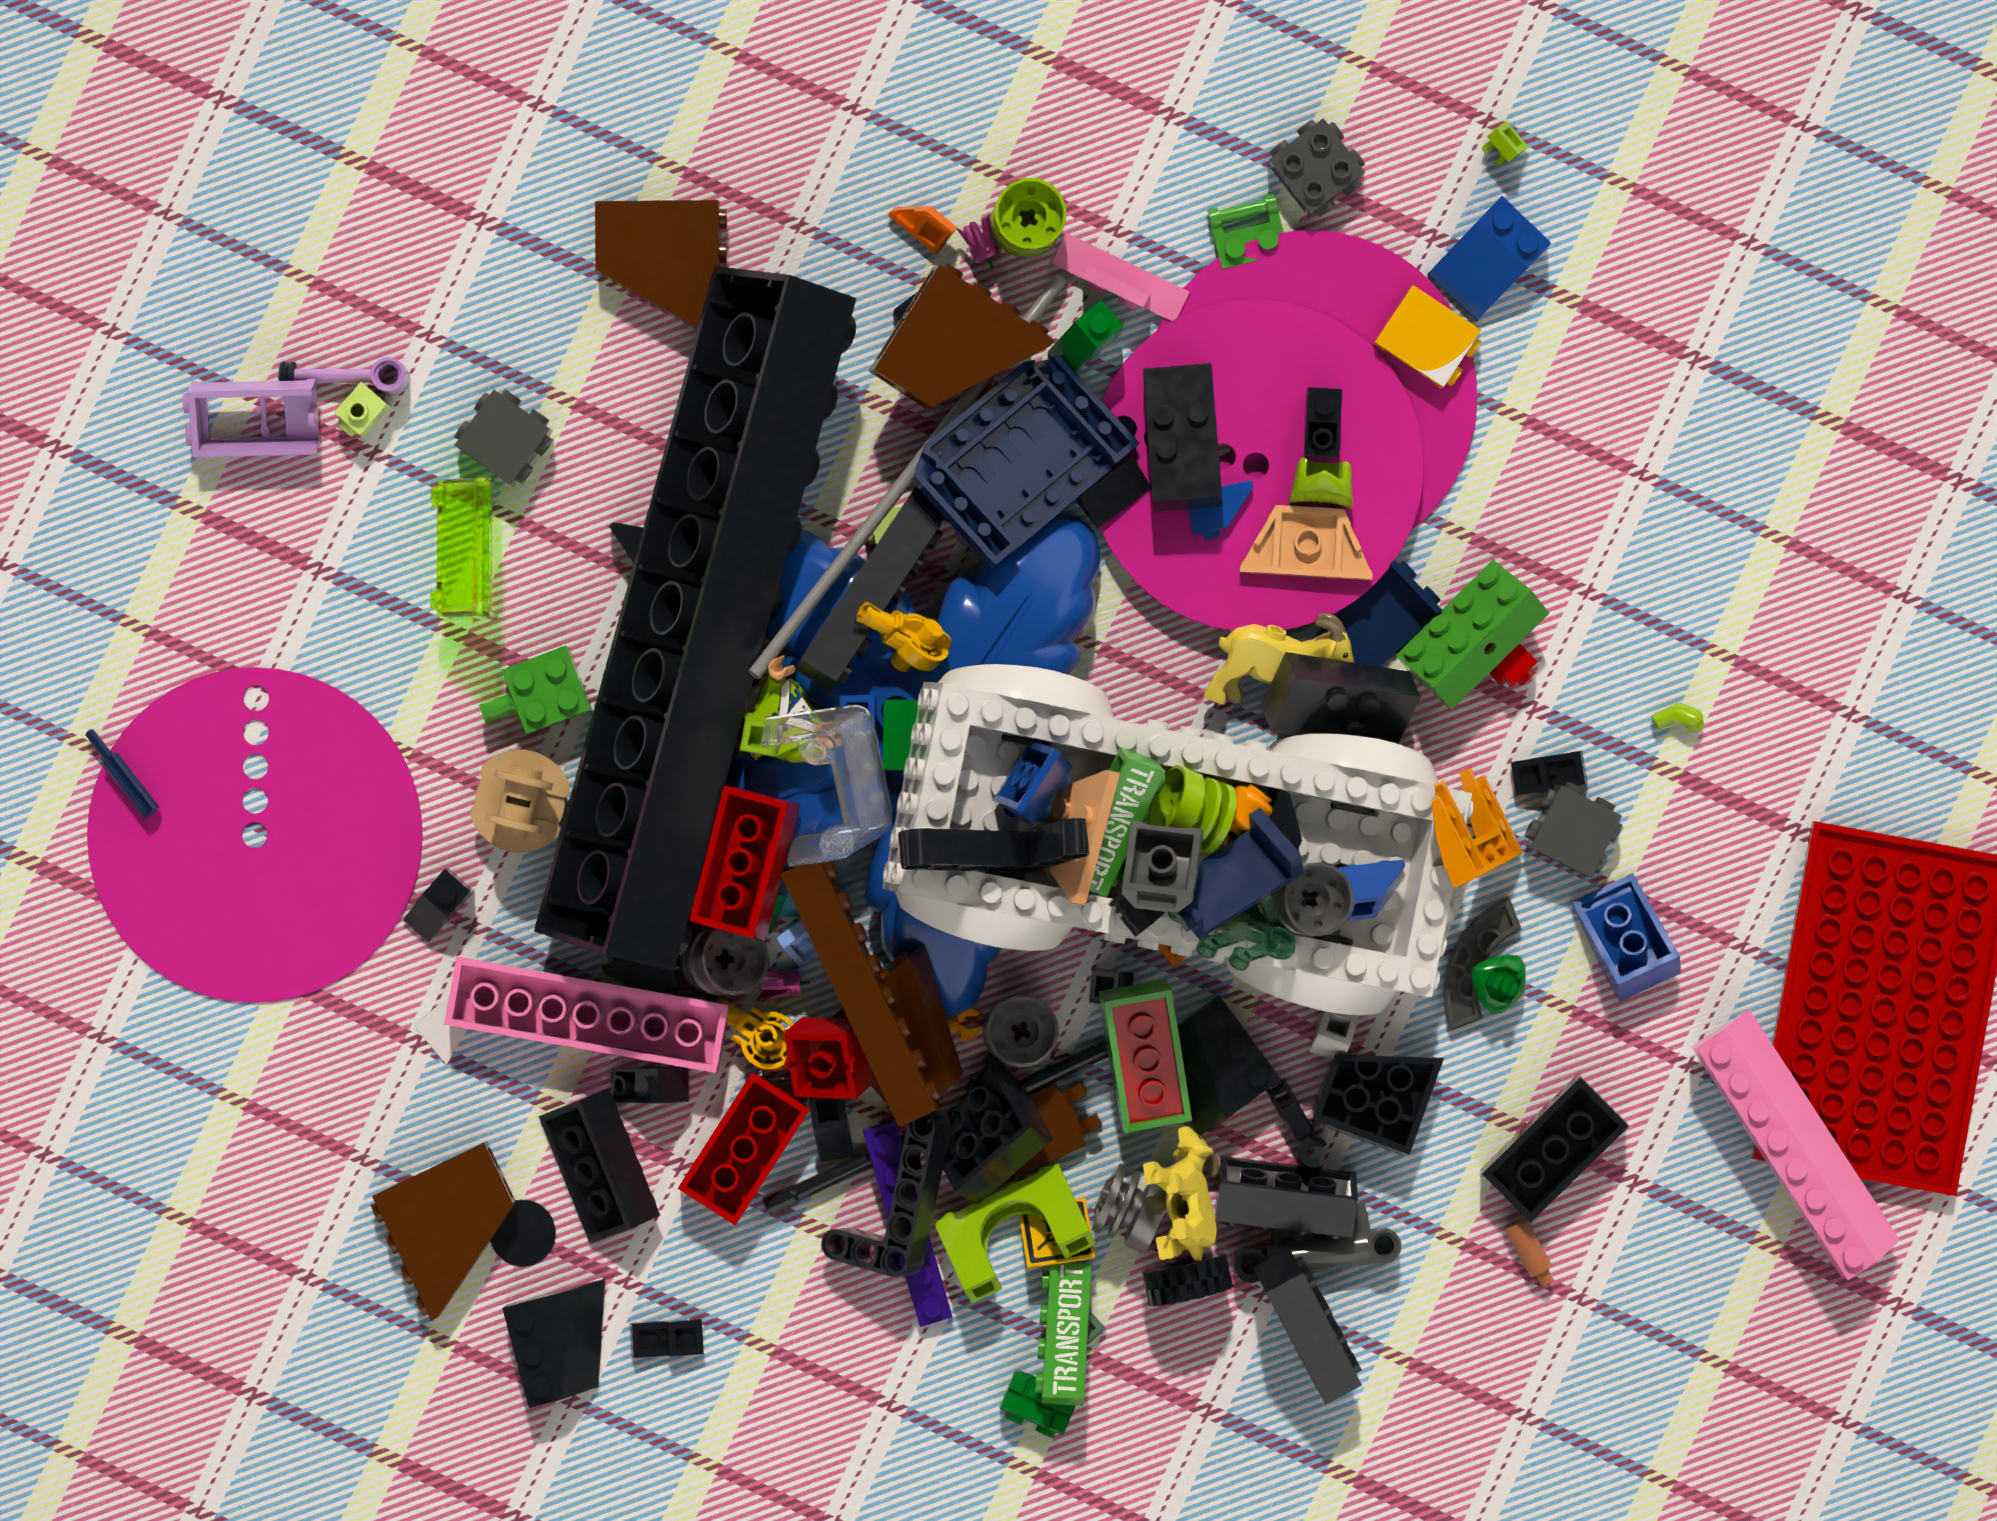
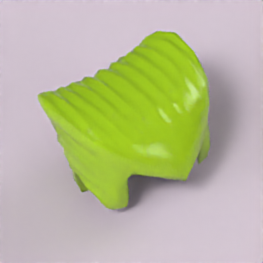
M1306 457L1300 458L1295 468V479L1288 497V503L1317 501L1319 503L1326 502L1327 504L1332 503L1339 506L1343 505L1350 509L1353 508L1352 468L1349 462L1320 463L1307 460Z

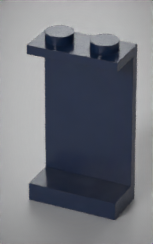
M1394 560L1389 564V569L1368 591L1335 615L1341 620L1350 640L1354 663L1381 667L1442 610L1437 605L1441 601L1440 598L1428 586L1422 589L1416 583L1414 578L1417 577V574L1406 562L1402 561L1398 564ZM1322 628L1310 640L1329 631Z
M1261 808L1249 814V831L1200 862L1193 901L1176 913L1177 920L1185 931L1191 930L1199 940L1303 874L1301 854Z

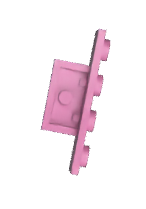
M1066 233L1052 262L1053 265L1087 280L1088 283L1085 288L1102 296L1108 290L1119 296L1117 303L1133 311L1139 305L1170 321L1178 318L1190 293Z

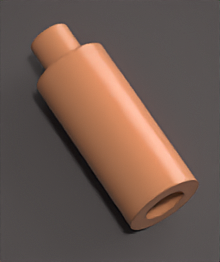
M1522 1218L1507 1226L1504 1230L1530 1277L1537 1276L1542 1286L1552 1282L1554 1279L1548 1269L1553 1265L1528 1220Z

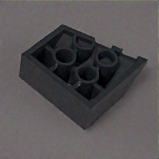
M1220 995L1211 999L1177 1024L1192 1115L1191 1124L1194 1132L1201 1136L1222 1123L1281 1080Z
M990 1052L983 1059L982 1063L985 1066L977 1078H971L964 1089L967 1092L958 1106L951 1107L947 1113L951 1121V1131L943 1171L955 1193L978 1204L1053 1140L1026 1088Z
M1335 1054L1319 1088L1308 1121L1398 1155L1408 1156L1413 1147L1444 1058Z
M605 1278L506 1304L502 1308L529 1408L562 1400L599 1387Z

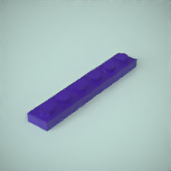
M895 1120L862 1129L888 1219L903 1150ZM914 1187L913 1195L914 1198L917 1200L918 1196L916 1189ZM908 1220L906 1228L908 1233L910 1234L912 1226L910 1221ZM929 1237L922 1269L917 1274L905 1276L920 1327L953 1318ZM901 1253L900 1261L902 1267H904L905 1259Z

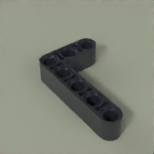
M1084 818L1063 819L1026 831L917 828L898 832L901 867L904 870L1026 873L1040 871L1090 855L1087 823Z
M935 1110L909 1122L907 1125L885 1237L856 1228L831 1229L823 1235L821 1240V1248L826 1257L891 1277L914 1275L922 1269L951 1131V1121L945 1112ZM928 1119H930L932 1122V1130L930 1133L927 1129ZM922 1152L925 1156L924 1166H922L920 1162V1156ZM915 1186L918 1189L917 1200L914 1198L913 1190ZM908 1220L910 1221L912 1226L910 1234L908 1233L906 1228ZM842 1237L845 1241L844 1251L842 1250L840 1245ZM871 1245L875 1250L874 1259L870 1255ZM901 1253L905 1259L904 1267L900 1264Z

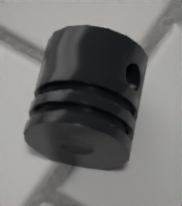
M1122 891L1108 903L1110 907L1114 906L1116 908L1114 910L1116 914H1121L1119 918L1135 937L1165 913L1163 911L1134 908L1122 895Z

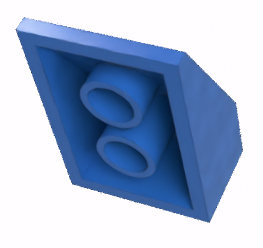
M1501 196L1433 267L1428 275L1477 321L1550 246L1551 242L1508 200Z
M1030 741L993 801L1026 823L1035 826L1038 821L1043 822L1052 809L1050 802L1056 792H1062L1071 779L1069 772L1073 766L1058 750Z
M1633 873L1571 902L1600 967L1619 1002L1681 973L1680 955Z

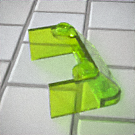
M491 477L439 479L438 486H432L431 504L432 507H437L436 590H431L430 607L431 610L437 611V616L440 619L498 620V613L492 610L493 491H499V483Z

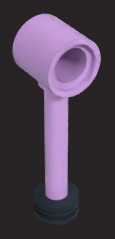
M391 357L379 359L375 362L372 369H297L296 362H291L290 364L287 362V365L286 362H281L277 373L279 381L316 379V383H372L374 387H377L387 395L401 394L407 389L410 382V374L407 368L397 359ZM389 368H396L398 370L397 381L391 385H385L382 380L383 373Z

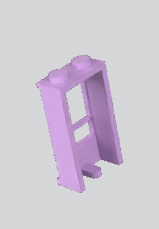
M316 379L211 383L192 381L188 392L183 393L184 414L189 413L190 426H186L185 439L186 445L192 446L193 457L317 455L320 446ZM283 396L286 436L268 437L270 426L267 424L265 397ZM260 397L262 422L260 433L263 437L210 438L207 398Z

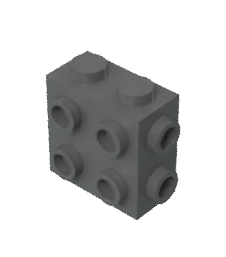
M1324 118L1317 123L1311 119L1296 131L1299 137L1290 144L1286 140L1279 143L1269 152L1272 158L1267 163L1308 218L1315 213L1319 217L1323 216L1335 206V203L1332 201L1342 192L1347 197L1362 185L1359 179L1365 174V171L1362 169L1365 163L1361 156L1354 149L1348 151L1341 141L1344 139L1341 130L1334 122L1328 124Z
M493 389L490 395L485 392L476 403L474 410L477 411V414L470 423L464 421L454 436L458 441L454 446L514 487L517 482L523 484L533 470L530 463L537 454L543 456L553 442V439L549 437L553 431L546 426L550 420L534 409L530 413L519 407L521 400L506 389H504L502 394Z
M1567 782L1565 787L1555 784L1553 789L1548 788L1541 799L1540 807L1543 810L1538 820L1533 819L1525 832L1524 837L1528 839L1525 846L1585 876L1593 877L1594 872L1599 873L1607 860V855L1604 852L1609 842H1615L1621 832L1622 824L1619 821L1622 815L1614 812L1616 805L1600 797H1597L1594 802L1583 796L1586 790L1570 782Z

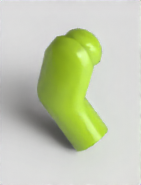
M1675 703L1651 715L1658 730L1675 722L1686 726L1688 731L1692 733L1699 732L1704 727L1701 711L1682 703Z

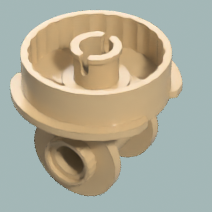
M529 750L506 751L488 760L482 766L479 773L482 779L477 787L475 805L471 807L470 815L473 824L482 837L497 848L515 853L535 851L554 841L561 830L559 823L564 815L566 797L570 791L568 780L558 765L548 757Z

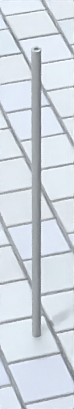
M1055 275L1022 319L1028 323L1031 320L1037 322L1066 285V280L1060 275ZM995 375L968 388L927 441L969 408ZM924 445L748 670L753 677L761 678L768 669L769 662L778 656L910 486L912 475Z

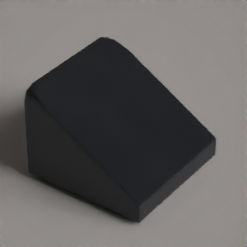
M1092 968L1089 1003L1100 1004L1098 991L1133 985L1134 974L1132 972Z

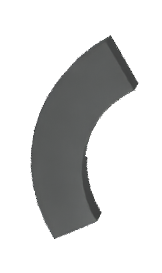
M1509 897L1492 905L1476 917L1464 930L1451 952L1443 986L1444 1009L1450 1031L1483 1019L1479 998L1471 978V968L1487 960L1493 950L1507 937L1522 930Z

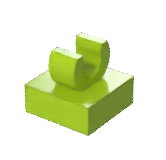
M1506 121L1487 136L1490 141L1484 144L1482 151L1485 153L1492 147H1496L1500 152V157L1493 164L1499 166L1505 161L1509 163L1528 148V145Z

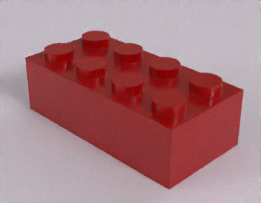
M723 787L689 921L753 939L767 938L782 880L780 874L784 872L801 804L738 787Z
M753 1071L677 1189L736 1226L807 1116L810 1106L756 1071Z

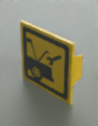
M1086 1197L1076 1199L1077 1204L1091 1231ZM1019 1214L1027 1269L1096 1258L1094 1246L1065 1259L1049 1225L1044 1220L1034 1215Z

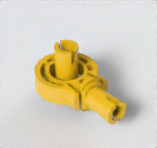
M868 601L860 607L857 613V622L879 632L882 642L896 649V652L890 656V661L901 672L908 671L910 666L922 671H932L948 656L951 648V638L943 631L938 622L933 619H927L914 613L905 615L898 610H894L889 614Z
M718 996L715 1000L717 1003L729 1005L726 1024L749 1040L747 1042L735 1033L731 1036V1040L741 1046L747 1060L754 1067L765 1072H777L785 1069L784 1063L788 1055L783 1033L787 1030L781 1023L784 1022L789 1027L793 1026L794 1023L781 1013L763 1012L756 1006H753L750 1011L763 1020V1022H760L748 1012L731 1003L724 996ZM750 1048H752L753 1054H750V1052H749V1049H750ZM759 1057L761 1060L766 1062L768 1060L767 1057H769L772 1062L778 1060L781 1061L774 1064H764L758 1062L756 1058Z

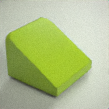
M747 712L740 751L774 757L781 722Z

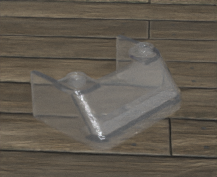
M850 705L766 718L761 740L763 747L798 742L800 754L806 762L813 765L831 763L843 824L830 826L823 833L792 837L788 856L789 867L845 859L890 830L893 813L874 721L868 709L860 705Z

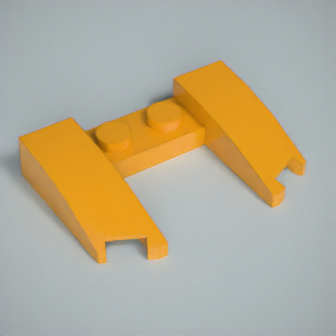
M1471 768L1460 772L1463 791L1472 793L1473 813L1470 822L1476 839L1473 840L1444 780L1435 784L1436 795L1435 799H1432L1431 802L1436 840L1444 867L1454 889L1523 854L1486 776L1483 775L1475 779Z

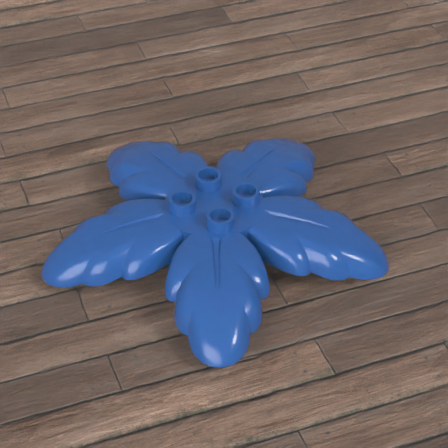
M1059 514L993 570L982 560L974 576L962 574L950 583L942 602L937 622L943 631L950 636L951 648L948 656L934 670L922 671L913 666H910V669L906 672L897 670L890 661V656L896 652V649L882 642L880 633L873 629L867 637L872 640V643L863 657L859 658L855 655L849 664L854 670L845 684L842 686L837 683L832 692H829L796 671L800 659L866 562L860 555L856 554L782 649L781 653L785 656L782 665L783 668L790 665L795 667V672L792 675L786 676V680L790 678L798 682L810 701L834 714L832 722L826 723L827 726L833 725L835 727L831 730L834 735L831 739H840V696H876L877 766H842L840 739L838 746L829 747L814 762L790 763L787 760L783 761L777 758L775 755L774 757L762 755L755 760L749 752H742L732 756L727 774L726 786L738 787L801 804L784 869L800 861L805 863L820 855H824L826 860L831 859L835 863L857 847L871 832H876L880 836L869 868L865 896L869 907L875 912L882 913L880 937L883 950L890 961H893L906 948L911 953L921 944L926 948L946 1017L957 1016L967 1011L978 1000L987 979L988 963L998 956L1001 948L963 939L925 924L900 907L895 891L882 888L884 882L883 871L890 852V836L897 817V801L902 792L904 782V770H883L884 700H918L923 682L938 683L948 671L974 665L1029 666L1069 675L1080 661L1081 652L1075 641L1089 625L1095 612V596L1091 585L1097 575L1100 564V546L1097 536L1086 522L1072 515ZM801 530L797 546L792 552L787 554L780 579V584L783 588L782 606L776 617L769 621L766 630V636L770 641H772L842 551L843 547L830 548L818 536L809 531ZM906 592L898 604L891 601L885 610L890 614L894 610H898L905 615L909 613L916 614ZM1003 808V810H1004V812H1005V814H1006L1007 816H1009V817H1014V816H1015L1014 814H1012L1011 812H1009L1008 810H1006L1005 808Z

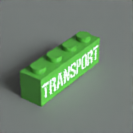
M1119 747L1109 771L1120 773L1089 890L1105 897L1108 896L1111 887H1116L1120 880V868L1127 856L1131 821L1147 822L1151 811L1150 804L1155 794L1161 792L1165 783V771L1157 760L1123 747Z
M1068 1262L1050 1265L1049 1271L1043 1270L1041 1291L1048 1292L1047 1305L1041 1304L1039 1325H1046L1045 1338H1039L1037 1359H1044L1043 1372L1036 1373L1035 1393H1042L1041 1403L1083 1406L1092 1263Z

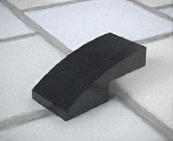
M1583 750L1511 762L1516 796L1544 792L1548 788L1553 789L1555 784L1564 787L1567 782L1576 786L1588 784Z
M701 1319L629 1323L632 1358L704 1354Z

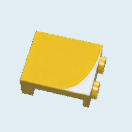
M1412 285L1373 344L1387 351L1442 389L1445 384L1453 386L1463 369L1458 367L1459 363L1465 355L1471 358L1482 341L1477 338L1481 332L1479 328Z

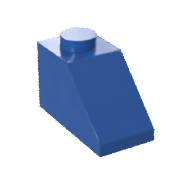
M1252 480L1222 486L1223 507L1188 509L1193 535L1202 534L1204 541L1219 538V530L1228 528L1253 488Z

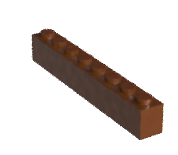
M820 855L781 873L780 875L898 1126L901 1127L942 1107L939 1100L943 1099L941 1091L935 1080L929 1081L924 1070L928 1067L927 1061L919 1048L914 1049L909 1038L913 1036L912 1029L905 1017L900 1018L895 1008V1005L898 1004L897 997L891 986L885 987L880 974L883 973L882 965L876 954L870 955L865 942L868 941L867 933L860 922L855 923L850 911L854 909L852 901L845 890L840 891L835 879L839 878V875L832 860H826L824 855Z

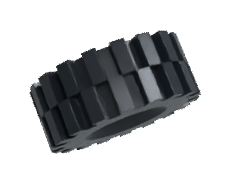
M1226 1253L1207 1254L1202 1256V1260L1199 1262L1194 1261L1193 1258L1182 1259L1142 1271L1148 1303L1151 1307L1200 1299L1233 1288Z

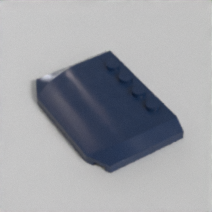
M1055 355L1047 360L1023 362L927 441L911 481L993 570L1067 509L1082 494L1106 476L1136 449L1140 443L1060 355Z

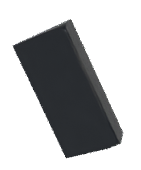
M1131 458L1078 498L1077 503L1098 529L1152 487L1134 458Z

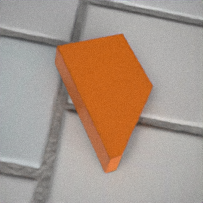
M932 206L895 207L887 215L935 255L943 249L958 228Z

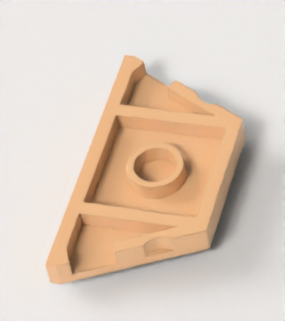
M1275 505L1240 566V573L1368 581H1372L1373 577L1345 509Z
M1104 770L1071 783L1062 792L1059 793L1057 791L1049 823L1071 818H1084L1087 823L1090 855L1048 868L1072 903L1086 905L1120 776L1118 772Z

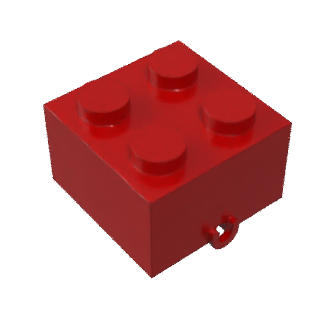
M802 1017L784 1033L788 1055L784 1066L791 1073L794 1097L857 1099L874 1083L870 1064L848 1019Z

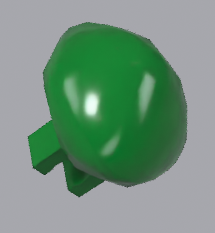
M1506 954L1493 957L1471 968V978L1476 994L1482 1006L1490 1014L1503 1013L1515 1004L1523 994L1526 983V965L1520 955Z

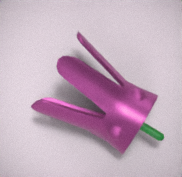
M987 215L981 221L983 234L976 222H970L969 226H964V232L957 228V231L969 245L971 255L976 264L988 260L990 267L994 268L991 258L1001 254V252L999 251V246L994 241L990 215Z
M767 969V974L763 979L769 981H763L760 985L764 989L760 997L765 998L761 1003L784 996H800V985L810 984V981H800L799 970L783 972Z

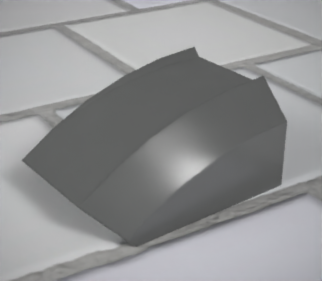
M1131 821L1122 895L1134 908L1178 913L1193 901L1203 842L1202 829L1189 827L1188 829Z

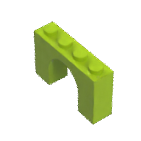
M1059 1164L1042 1167L1034 1175L1022 1181H1014L1007 1184L1003 1190L987 1196L979 1204L973 1202L972 1205L959 1211H950L940 1220L934 1222L962 1287L972 1304L1003 1289L989 1259L988 1242L994 1229L1009 1217L1028 1214L1044 1220L1049 1225L1065 1259L1096 1245Z

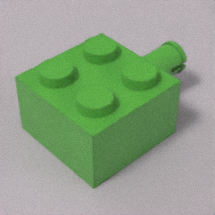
M566 645L502 669L509 688L507 695L484 704H479L487 725L516 714V716L520 717L527 735L537 733L593 711L571 650Z

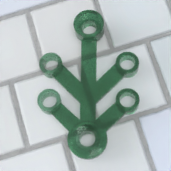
M1257 904L1217 928L1224 932L1215 935L1208 934L1200 939L1196 945V950L1202 957L1213 958L1220 948L1245 940L1256 943V945L1248 948L1240 946L1234 948L1229 957L1230 965L1237 970L1243 971L1249 967L1251 961L1262 957L1270 956L1280 960L1291 958L1296 949V939L1286 928H1273L1262 915ZM1167 912L1173 921L1178 922L1176 913ZM1253 923L1258 930L1251 928L1248 924Z

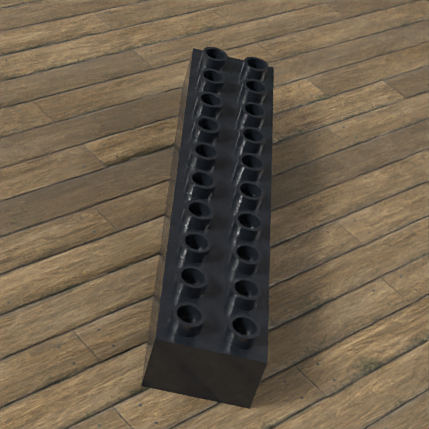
M714 266L534 932L604 955L673 972L678 956L687 950L692 938V923L689 921V914L700 881L723 787L726 786L725 782L732 756L740 750L745 724L743 715L750 689L760 681V679L753 677L748 670L762 654L763 651L761 649L768 623L776 617L782 606L783 588L780 584V579L787 554L795 549L801 536L802 526L798 512L805 487L813 482L819 470L820 457L816 446L823 420H826L832 414L837 403L838 390L834 380L841 354L848 350L855 337L856 322L852 313L857 298L792 275Z

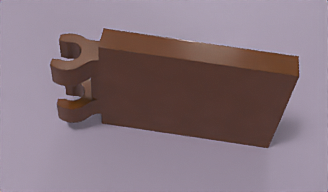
M1082 1082L1061 1092L1056 1083L1029 1095L1051 1133L1053 1140L999 1187L1085 1146L1082 1135L1102 1127V1122L1097 1112L1079 1121L1071 1105L1072 1102L1087 1096Z

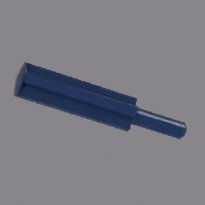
M94 729L88 730L85 736L104 759L101 764L138 810L143 819L153 815L160 806H158L120 755L116 752L112 754Z

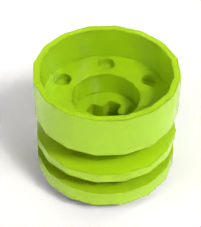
M1023 178L1012 182L1001 192L991 213V226L995 241L1006 252L1017 257L1032 258L1045 253L1056 243L1066 223V205L1062 195L1052 184L1039 178ZM1029 213L1033 216V225L1029 224L1025 228L1021 225L1022 218L1020 216L1025 217Z
M1175 765L1165 772L1164 786L1161 792L1155 794L1152 799L1147 824L1188 829V827L1202 829L1203 842L1201 852L1205 854L1214 852L1224 841L1234 820L1237 806L1234 787L1209 777L1204 779L1200 773Z

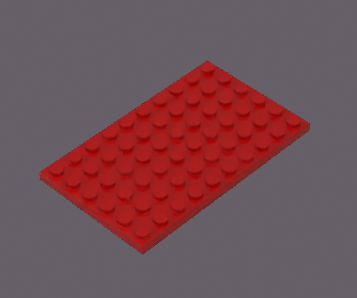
M1812 821L1772 1045L1860 1179L1956 1196L1997 972V854ZM1754 1144L1751 1158L1765 1161Z

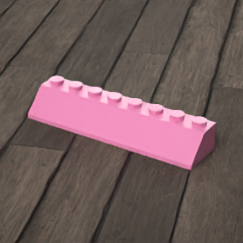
M456 957L444 1025L717 1073L723 1049L729 1005Z
M1749 1009L1691 1046L1842 1278L1850 1280L1880 1260L1900 1241Z

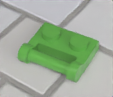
M1274 193L1264 195L1262 200L1219 211L1218 208L1207 210L1222 269L1260 260L1242 257L1245 252V243L1258 239V244L1265 250H1271L1276 247L1279 240L1277 233H1283L1284 231ZM1266 212L1268 214L1269 222L1228 233L1223 232V223Z

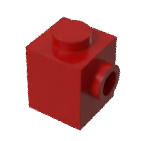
M1519 643L1489 674L1501 686L1505 683L1510 687L1516 683L1523 686L1536 673L1532 667L1538 661Z

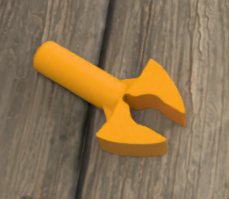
M969 1008L952 1019H947L950 1031L961 1035L962 1043L969 1041L981 1031L983 1026L967 1029L963 1025L960 1026L959 1023L967 1016H976L981 1013Z

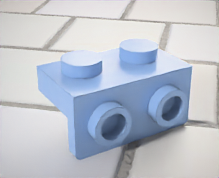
M802 919L789 923L782 930V934L776 937L783 949L800 968L818 956Z

